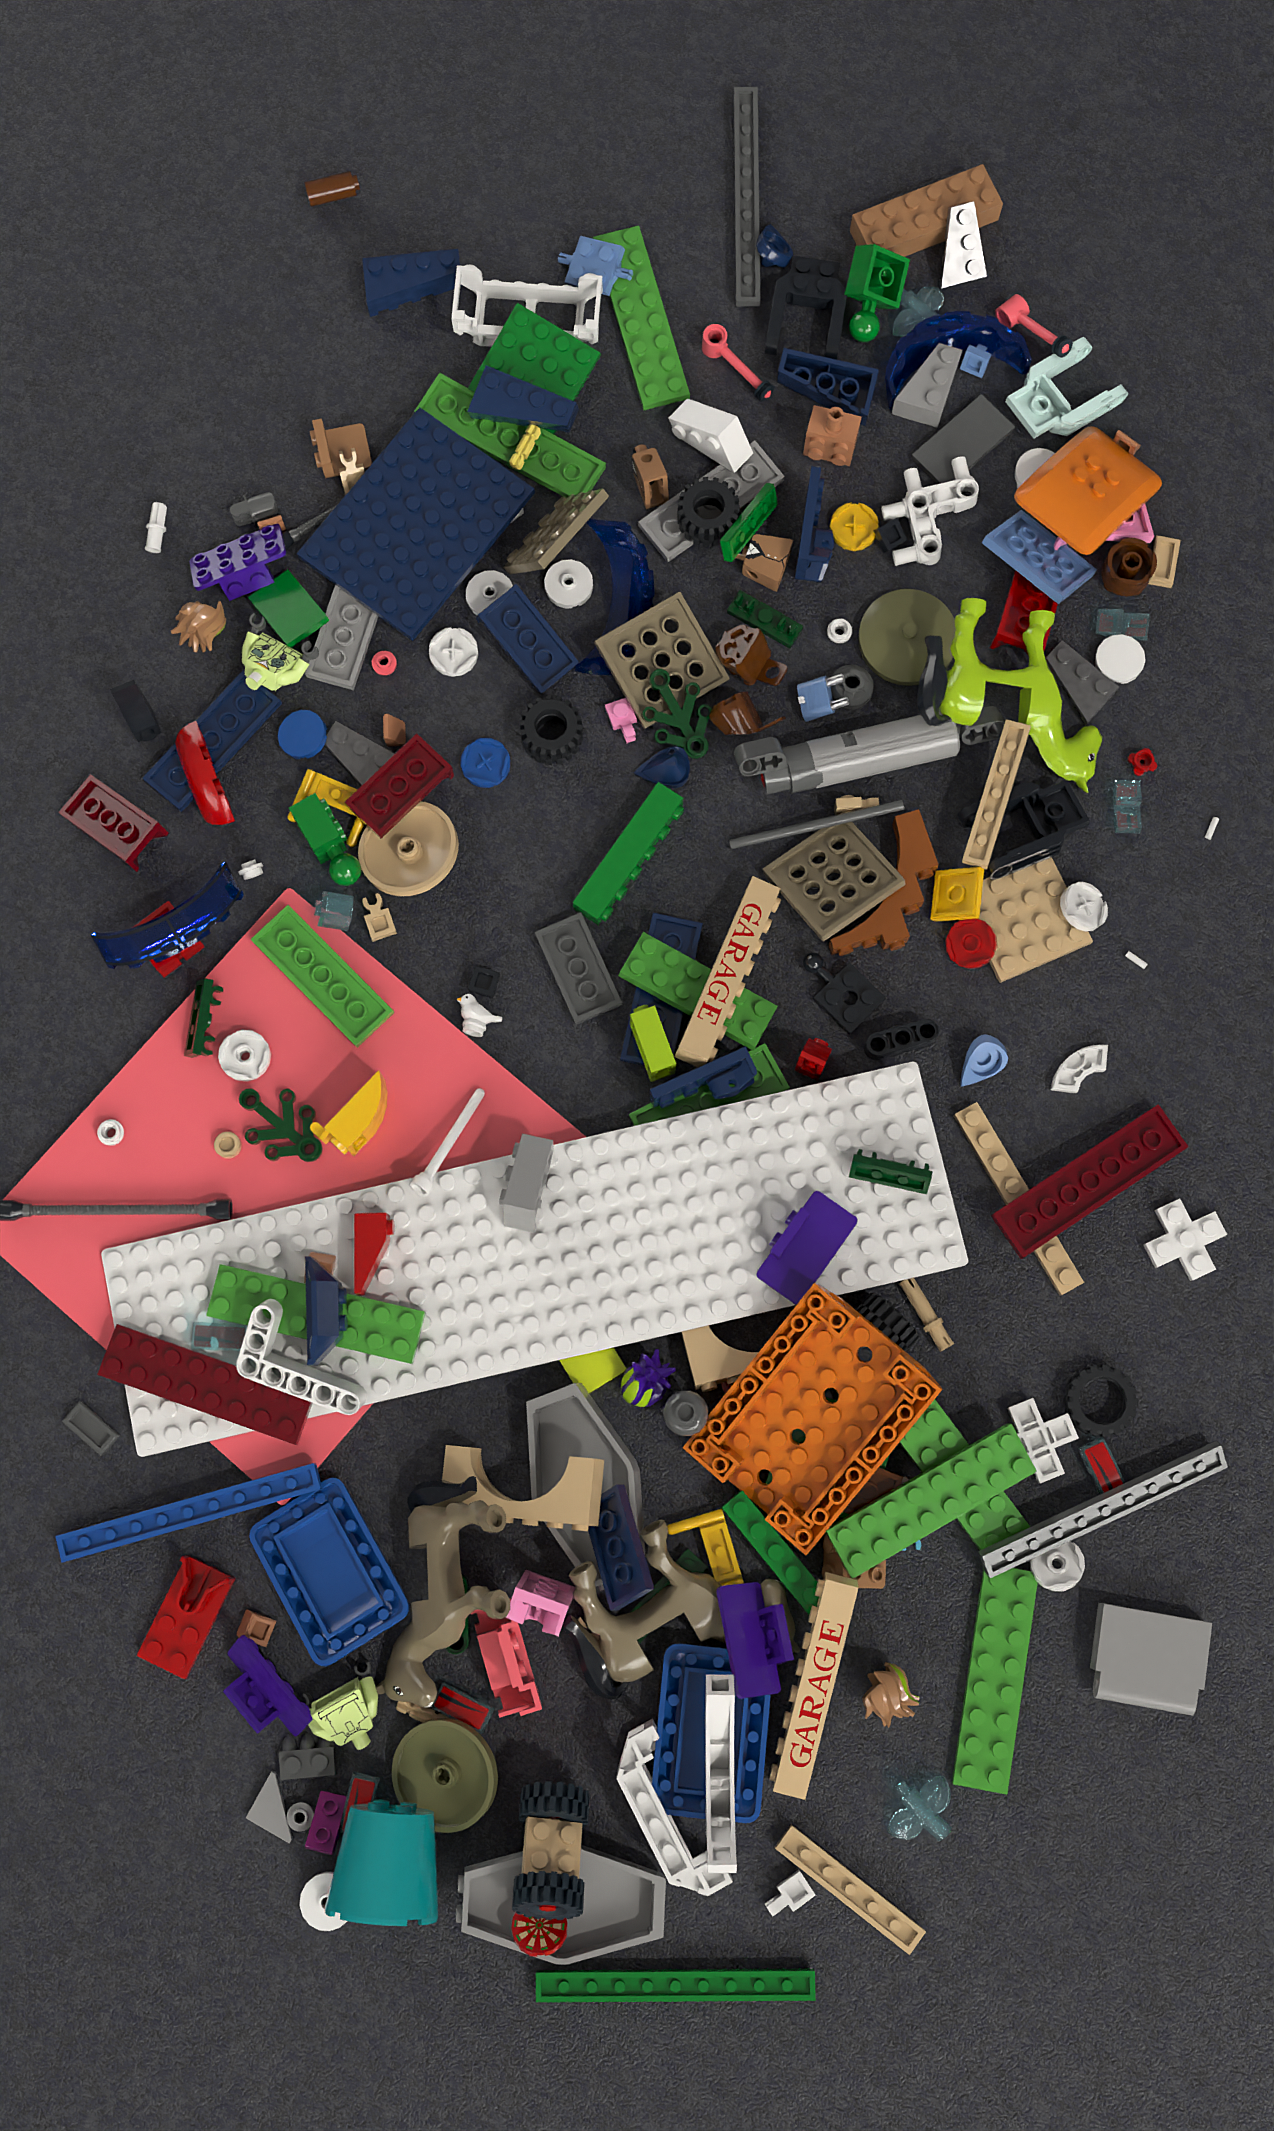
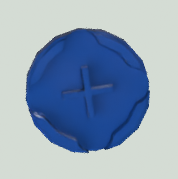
M310 710L293 712L283 720L279 727V745L287 755L294 759L311 758L320 752L326 743V724L318 714Z
M480 738L465 747L461 755V769L465 778L471 784L490 788L500 784L507 777L510 771V756L501 742L492 738Z

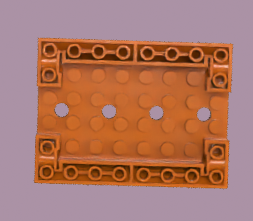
M814 1283L711 1411L704 1428L692 1435L683 1446V1449L722 1483L729 1480L740 1491L743 1490L749 1499L768 1514L764 1520L803 1554L807 1555L943 1389L925 1367L841 1297ZM866 1346L871 1349L872 1358L870 1361H863L859 1358L858 1350L860 1347ZM827 1388H834L838 1391L839 1398L837 1402H829L826 1399L825 1391ZM794 1429L804 1431L806 1438L803 1443H797L793 1440L792 1432ZM766 1469L771 1472L773 1479L770 1484H765L760 1480L759 1473L761 1470Z

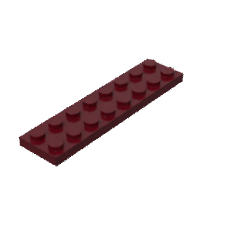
M1158 1104L992 1214L991 1217L1019 1258L1023 1259L1189 1146Z
M116 1324L97 1374L294 1445H298L313 1404L307 1400L244 1378L238 1373L236 1365Z

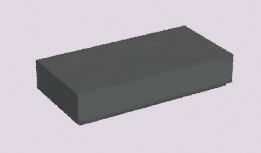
M79 1401L62 1420L66 1426L100 1456H103L121 1436L83 1401Z

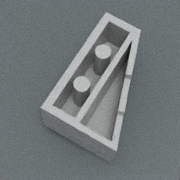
M939 343L896 397L891 414L938 428L962 350Z
M522 1134L520 1143L515 1142L512 1158H515L514 1165L508 1166L506 1181H509L507 1189H502L499 1204L503 1205L505 1227L535 1233V1217L538 1208H541L542 1200L540 1199L544 1184L547 1182L553 1155V1140Z

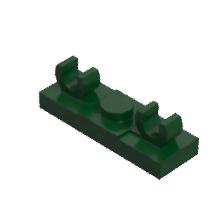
M739 590L727 609V614L752 628H759L763 634L791 649L803 630V625Z
M204 978L196 982L184 1052L185 1057L194 1058L200 1055L209 1056L213 1054V1051L205 1049L204 1043L215 1042V1038L212 1036L204 1037V1034L212 1020V1014L209 1013L210 1006L221 1005V1001L213 998V992L221 993L223 988L213 986V980Z
M859 1149L857 1154L853 1155L849 1178L927 1195L933 1171L929 1170V1164L925 1163L924 1169L914 1167L915 1161L912 1160L909 1166H907V1164L892 1160L877 1159L876 1152L872 1153V1157L862 1156V1149Z

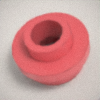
M380 651L374 655L372 667L377 674L389 675L396 669L397 661L391 652ZM386 659L388 660V663L386 665H381L380 661Z

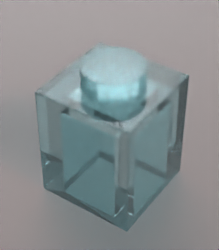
M323 891L321 901L316 900L314 915L318 916L317 926L348 931L352 918L354 896Z

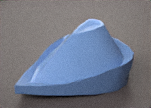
M984 1034L978 1036L971 1043L966 1053L961 1073V1087L987 1079L1004 1069L1008 1062L1007 1051L997 1038Z

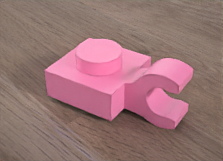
M623 698L606 704L605 710L613 730L621 728L626 743L635 741L636 734L632 724L637 722V718L627 699Z

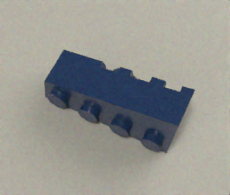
M458 249L362 258L366 302L370 317L378 315L379 311L389 309V311L399 308L398 305L412 301V303L421 301L422 297L430 294L435 296L455 289L457 265L461 266Z
M784 348L777 382L830 409L832 407H839L844 413L861 416L860 424L866 426L879 369Z
M486 365L467 412L472 419H486L493 422H507L521 426L532 424L543 429L570 432L579 408L577 403Z

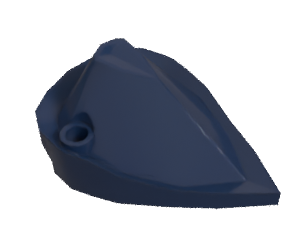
M771 224L766 226L758 237L756 244L757 250L761 255V264L765 267L777 265L785 268L793 257V250Z
M680 747L666 748L643 763L634 774L653 784L660 782L667 788L681 787L686 783L690 774L688 755Z

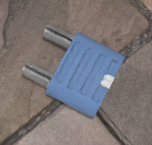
M842 673L829 678L825 675L797 685L798 700L806 722L833 714L835 709L849 705L847 697L834 701L830 686L845 681Z

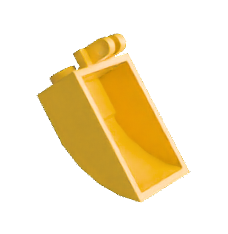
M378 1070L324 1128L318 1122H313L310 1125L311 1131L325 1144L331 1141L344 1155L349 1152L355 1156L376 1134L385 1115L387 1087L381 1072Z

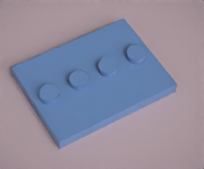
M1020 510L987 534L982 541L983 545L1058 604L1093 577L1097 571L1095 567L1066 544L1059 547L1058 550H1054L1053 545L1057 537L1023 510Z

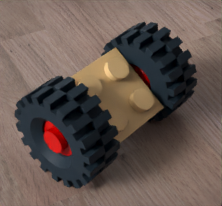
M537 1782L534 1785L528 1784L522 1788L519 1808V1821L525 1825L522 1873L519 1876H515L512 1910L516 1911L517 1914H524L523 1916L525 1917L532 1916L534 1919L546 1918V1920L573 1919V1917H579L580 1914H583L585 1882H583V1879H579L582 1828L588 1825L590 1793L587 1790H583V1787H574V1784L564 1785L563 1782H557V1784Z

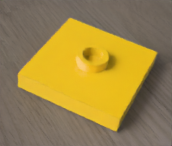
M981 867L935 871L930 919L933 921L979 918L984 869Z

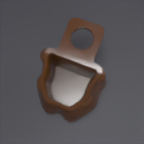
M739 625L728 629L723 633L721 641L715 648L722 665L730 673L741 677L744 680V684L748 686L753 685L757 680L777 686L788 670L785 664L770 659L771 650L768 647L763 632L759 628L755 629L746 625ZM772 667L779 668L780 672L777 677L773 679L766 677L768 669Z
M747 691L739 692L718 703L710 712V720L725 735L760 732L786 719L784 716L763 726Z

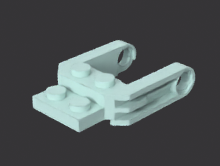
M1085 337L1074 341L1072 349L1065 357L1060 358L1056 354H1052L1032 366L1024 381V387L1007 397L1005 402L1033 439L1048 430L1051 433L1068 436L1112 410L1128 396V392L1120 384L1109 392L1107 390L1076 409H1071L1070 404L1051 381V378L1080 362L1091 352L1092 346Z

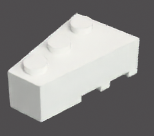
M686 399L668 418L673 427L672 432L677 438L682 439L733 473L753 454L739 419L735 415Z

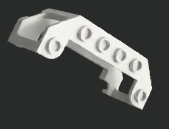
M457 265L451 318L453 331L459 335L466 332L473 336V343L479 346L492 347L503 326L483 325L487 299L523 300L526 302V308L534 313L538 302L566 303L576 305L577 309L574 331L565 332L584 343L589 341L590 344L598 342L599 314L601 294L603 292L602 276L587 273L579 278L578 287L571 285L553 286L546 283L526 284L521 281L514 283L501 282L499 280L483 281L482 272L476 266ZM460 285L467 287L477 295L475 318L467 316L464 310H458ZM596 296L594 320L586 319V323L583 325L585 303Z
M652 1718L628 1732L617 1769L616 1779L669 1884L678 1887L682 1886L697 1891L699 1894L709 1896L733 1882L731 1873H708L707 1851L692 1858L672 1816L667 1815L654 1790L652 1777L645 1765L646 1762L654 1758L652 1751L655 1750L656 1740L660 1738L657 1733V1726Z

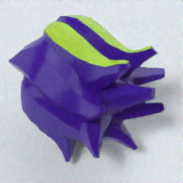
M655 1349L651 1359L646 1354H641L638 1362H632V1365L624 1371L621 1391L627 1403L638 1407H649L660 1401L666 1392V1388L671 1387L668 1382V1376L676 1368H667L670 1363L661 1365L659 1349Z

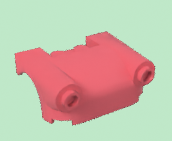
M479 1609L473 1611L471 1614L477 1613L479 1623L475 1624L491 1689L495 1698H501L503 1709L498 1711L499 1718L517 1712L520 1713V1716L541 1710L539 1691L535 1684L518 1622L505 1617L493 1619L488 1617L486 1612Z

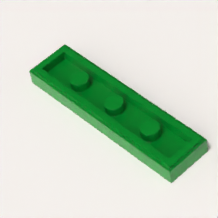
M766 483L721 538L720 543L724 561L732 562L778 505L774 484Z

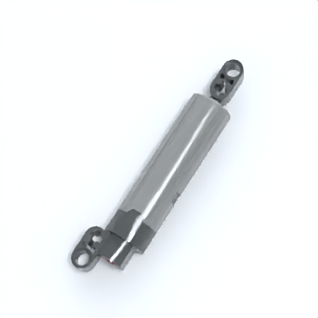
M995 706L982 708L977 721L972 726L948 722L934 727L929 726L921 715L783 748L777 738L767 737L738 745L734 750V757L742 775L754 776L759 774L766 795L789 790L792 794L957 756L960 750L959 738L968 745L998 739L1001 737L1005 720L1000 710Z

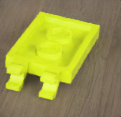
M614 1347L560 1360L573 1384L582 1383L588 1393L593 1392L626 1370Z

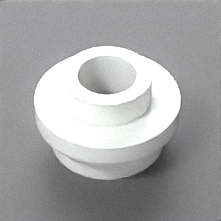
M844 619L833 620L828 625V637L835 643L848 641L852 634L850 623ZM841 629L844 633L838 635L835 633V630Z
M252 860L242 864V870L238 871L244 880H248L263 874L261 868L263 864L262 862L256 863V860Z
M109 1119L100 1124L97 1135L99 1140L105 1145H116L123 1139L124 1128L118 1121ZM110 1129H115L116 1131L113 1137H108L107 1135Z

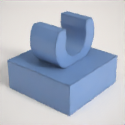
M978 344L977 348L969 345L960 369L982 378L992 355L986 352L988 347Z

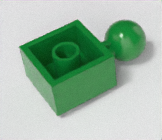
M875 244L858 245L855 247L845 291L846 296L863 302L861 311L855 313L849 323L851 336L859 342H869L878 335L880 322L874 314L876 308H899L910 259Z
M316 793L289 807L294 820L320 864L331 860L329 874L332 880L342 886L354 884L360 878L361 864L355 856L344 853L347 850L344 844L347 838L339 822L334 818L324 798L319 800Z

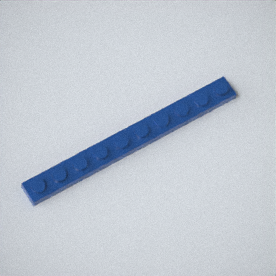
M316 1463L308 1464L56 1536L61 1562L320 1490L322 1485Z

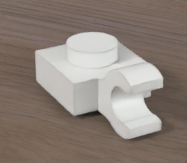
M797 1870L776 1886L780 1894L767 1901L765 1906L772 1916L776 1915L787 1905L794 1912L813 1898L815 1893L802 1873Z

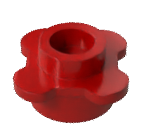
M1144 748L1136 754L1131 753L1128 756V762L1132 763L1133 773L1136 776H1142L1144 772L1155 771L1157 768L1154 756L1148 748Z

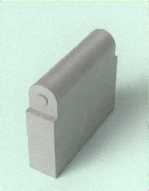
M1098 1602L1090 1668L1095 1670L1093 1683L1094 1698L1193 1716L1197 1707L1199 1689L1204 1690L1212 1623Z

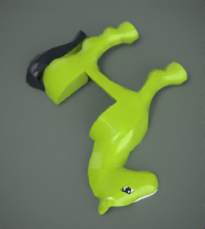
M978 598L963 599L961 601L960 614L955 617L956 630L950 647L952 656L955 659L952 669L946 671L944 665L942 637L927 635L925 637L928 656L920 677L918 689V708L921 716L929 726L934 727L948 722L972 726L977 721L983 707L985 681L1023 687L1020 690L1018 722L1031 726L1029 735H1031L1035 745L1038 747L1047 766L1065 780H1074L1079 788L1088 793L1087 781L1094 775L1096 757L1102 743V736L1095 726H1085L1069 739L1064 737L1061 722L1062 700L1057 682L1049 669L1043 651V639L1046 631L1054 623L1055 613L1046 610L1030 612V626L1023 633V641L1029 656L1028 667L1011 671L991 669L980 662L976 655L973 641V633L978 619L986 612V601Z

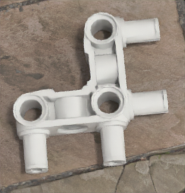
M957 457L952 460L956 480L924 488L921 485L917 468L907 469L904 471L908 490L905 498L902 499V502L881 506L884 521L904 516L908 518L914 540L912 547L892 551L895 566L913 561L926 565L937 563L941 557L942 543L940 530L936 528L934 520L936 515L951 511L957 513L976 505L979 486L969 474L965 457ZM964 491L971 492L972 495L964 496L961 493ZM923 503L925 506L917 508L914 504ZM927 547H932L936 551L928 553L924 549Z

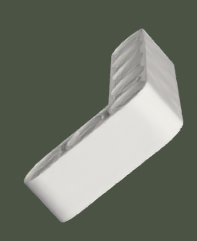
M267 1299L254 1308L236 1365L237 1371L241 1376L345 1415L356 1413L365 1404L367 1393L362 1386L271 1353L283 1315L282 1306L275 1299ZM263 1309H267L271 1313V1319L264 1316ZM256 1334H260L263 1337L264 1343L258 1342ZM248 1358L256 1362V1368L249 1364ZM273 1367L280 1370L281 1377L274 1374ZM298 1376L304 1378L306 1386L298 1382ZM322 1386H327L331 1390V1395L324 1393ZM347 1395L353 1396L356 1399V1404L350 1403Z

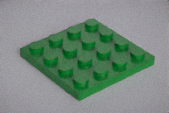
M517 303L468 389L475 393L484 368L487 365L575 401L599 360L601 353ZM544 429L553 435L557 432V430Z

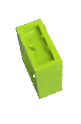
M642 1005L633 1010L634 1013L630 1014V1027L650 1081L653 1082L675 1074L676 1062L655 1005L652 1007Z

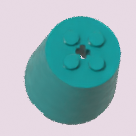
M373 1800V1802L368 1804L351 1805L325 1905V1914L331 1917L335 1916V1912L340 1913V1920L385 1926H407V1920H418V1925H428L437 1922L438 1896L434 1812L418 1808L416 1803L401 1802L400 1805H390V1801Z

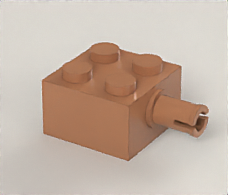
M814 405L806 433L803 455L813 460L822 459L830 461L838 466H850L862 417L844 413L839 407L828 409Z

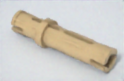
M910 1278L900 1282L899 1285L925 1326L923 1328L924 1331L929 1332L939 1352L952 1346L954 1342H952L943 1327L942 1318L937 1317L916 1280Z

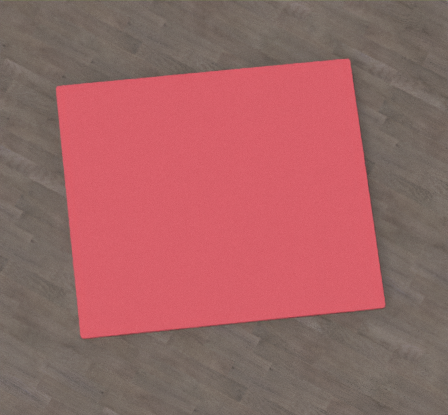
M288 888L205 977L213 980V986L223 988L221 993L213 992V998L221 1001V1005L210 1006L209 1013L212 1014V1020L204 1034V1037L212 1036L215 1038V1042L204 1043L205 1049L213 1051V1054L209 1056L200 1055L194 1058L184 1056L194 990L3 1200H15L23 1204H32L33 1206H128L132 1204L137 1206L138 1204H147L148 1206V1204L198 1205L216 1199H232V1219L409 1179L425 1171L478 1088L483 1089L485 1095L436 1172L512 1155L515 1142L520 1143L522 1134L553 1140V1145L585 1138L586 1136L293 889ZM287 905L394 1011V1014L358 1048L251 941V938ZM239 1030H252L260 1034L269 1044L271 1051V1060L266 1072L259 1078L248 1082L237 1081L229 1077L221 1068L218 1059L219 1047L223 1040ZM247 1052L243 1053L241 1059H249L250 1054ZM378 1070L385 1079L387 1108L383 1121L376 1134L355 1156L349 1152L344 1155L331 1141L325 1144L314 1134V1137L321 1142L323 1148L321 1156L316 1161L305 1162L299 1156L280 1157L277 1161H270L264 1153L267 1146L285 1147L296 1144L286 1138L261 1141L257 1145H251L245 1139V1133L251 1128L257 1130L276 1129L255 1110L248 1111L240 1105L239 1096L245 1089L257 1091L261 1096V1102L282 1120L283 1107L279 1094L284 1089L292 1090L296 1095V1101L293 1104L295 1131L303 1136V1120L299 1116V1109L302 1106L310 1105L316 1113L313 1122H318L324 1128ZM286 1093L283 1100L286 1102L290 1101L292 1094ZM249 1097L247 1104L253 1105L256 1100L255 1097ZM304 1110L303 1117H310L312 1113L311 1110ZM109 1119L118 1121L124 1128L123 1139L118 1144L112 1146L102 1143L97 1135L100 1124ZM110 1129L108 1131V1137H113L115 1135V1129ZM232 1132L240 1138L242 1147L237 1156L226 1159L217 1154L214 1148V1141L219 1134ZM256 1132L251 1133L249 1136L250 1141H255L258 1138ZM308 1145L305 1148L307 1154H311L314 1151L313 1145ZM277 1149L269 1151V1157L277 1155ZM199 1214L33 1215L15 1221H0V1256L107 1350L115 1328L101 1256L102 1251L107 1248L228 1220H217L209 1216H200ZM373 1404L362 1406L352 1415L334 1412L308 1418L298 1445L257 1431L209 1442L252 1480L316 1463L318 1469ZM292 1498L281 1500L277 1503L286 1505Z

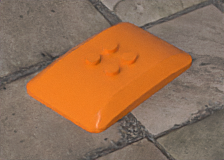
M1090 426L1079 432L1040 466L1017 489L1014 498L1023 509L1081 554L1089 555L1100 547L1158 492L1162 485V480L1135 456L1130 455L1118 443L1116 444L1107 434L1097 427Z

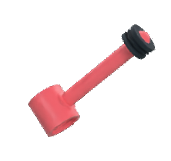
M1013 295L995 310L996 318L1004 328L1011 329L1016 324H1022L1052 345V352L1060 358L1065 357L1072 349L1073 342L1065 335L1057 337L1027 316L1030 312L1029 306L1020 295Z
M719 324L707 326L703 333V353L709 358L723 356L756 389L754 395L761 402L770 397L775 387L768 380L762 382L727 347L726 329ZM713 339H714V340H718L719 342H718V343H712L710 340H713Z

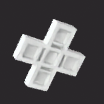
M1181 1199L1154 1210L1166 1232L1165 1235L1143 1245L1155 1268L1179 1258L1190 1281L1216 1270L1204 1246L1227 1235L1216 1212H1212L1192 1222Z
M1033 1398L1008 1407L1007 1409L1016 1428L1017 1435L1037 1470L1034 1474L1038 1483H1043L1065 1474L1054 1448L1078 1439L1069 1414L1066 1413L1043 1422Z

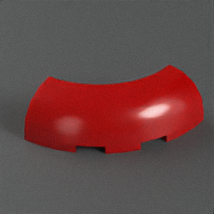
M194 721L181 729L175 741L176 750L187 782L200 813L207 823L223 825L234 822L235 819L219 778L216 779L217 774L213 767L205 739L197 721Z

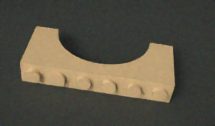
M709 1325L681 1332L695 1389H702V1392L717 1389V1384L725 1382L728 1385H733L759 1353L741 1351L726 1345L714 1335Z
M446 1445L442 1480L462 1483L468 1477L475 1476L477 1492L475 1495L464 1500L463 1503L469 1505V1503L481 1500L488 1506L497 1504L503 1508L506 1514V1523H513V1519L517 1518L522 1519V1525L538 1526V1521H546L547 1527L563 1529V1523L572 1524V1530L588 1531L589 1526H598L604 1460L569 1456L568 1465L563 1477L551 1491L534 1500L521 1502L503 1495L491 1484L483 1469L480 1448Z

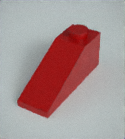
M809 1038L800 1054L794 1071L818 1081L832 1048L828 1047L829 1044L821 1039L815 1038L812 1040Z
M387 1213L354 1214V1294L358 1296L365 1295L390 1244V1235H394V1219H390V1215Z

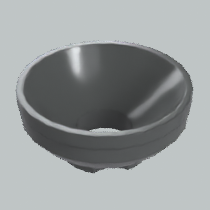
M845 665L837 669L832 676L841 673L844 679L854 676L859 680L860 685L856 688H849L844 681L830 686L833 701L847 697L849 705L841 708L848 710L859 709L866 705L871 699L874 689L873 680L868 671L857 665Z

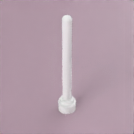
M478 1088L475 1090L425 1171L415 1175L411 1181V1188L419 1194L427 1196L433 1188V1176L485 1095L483 1089Z

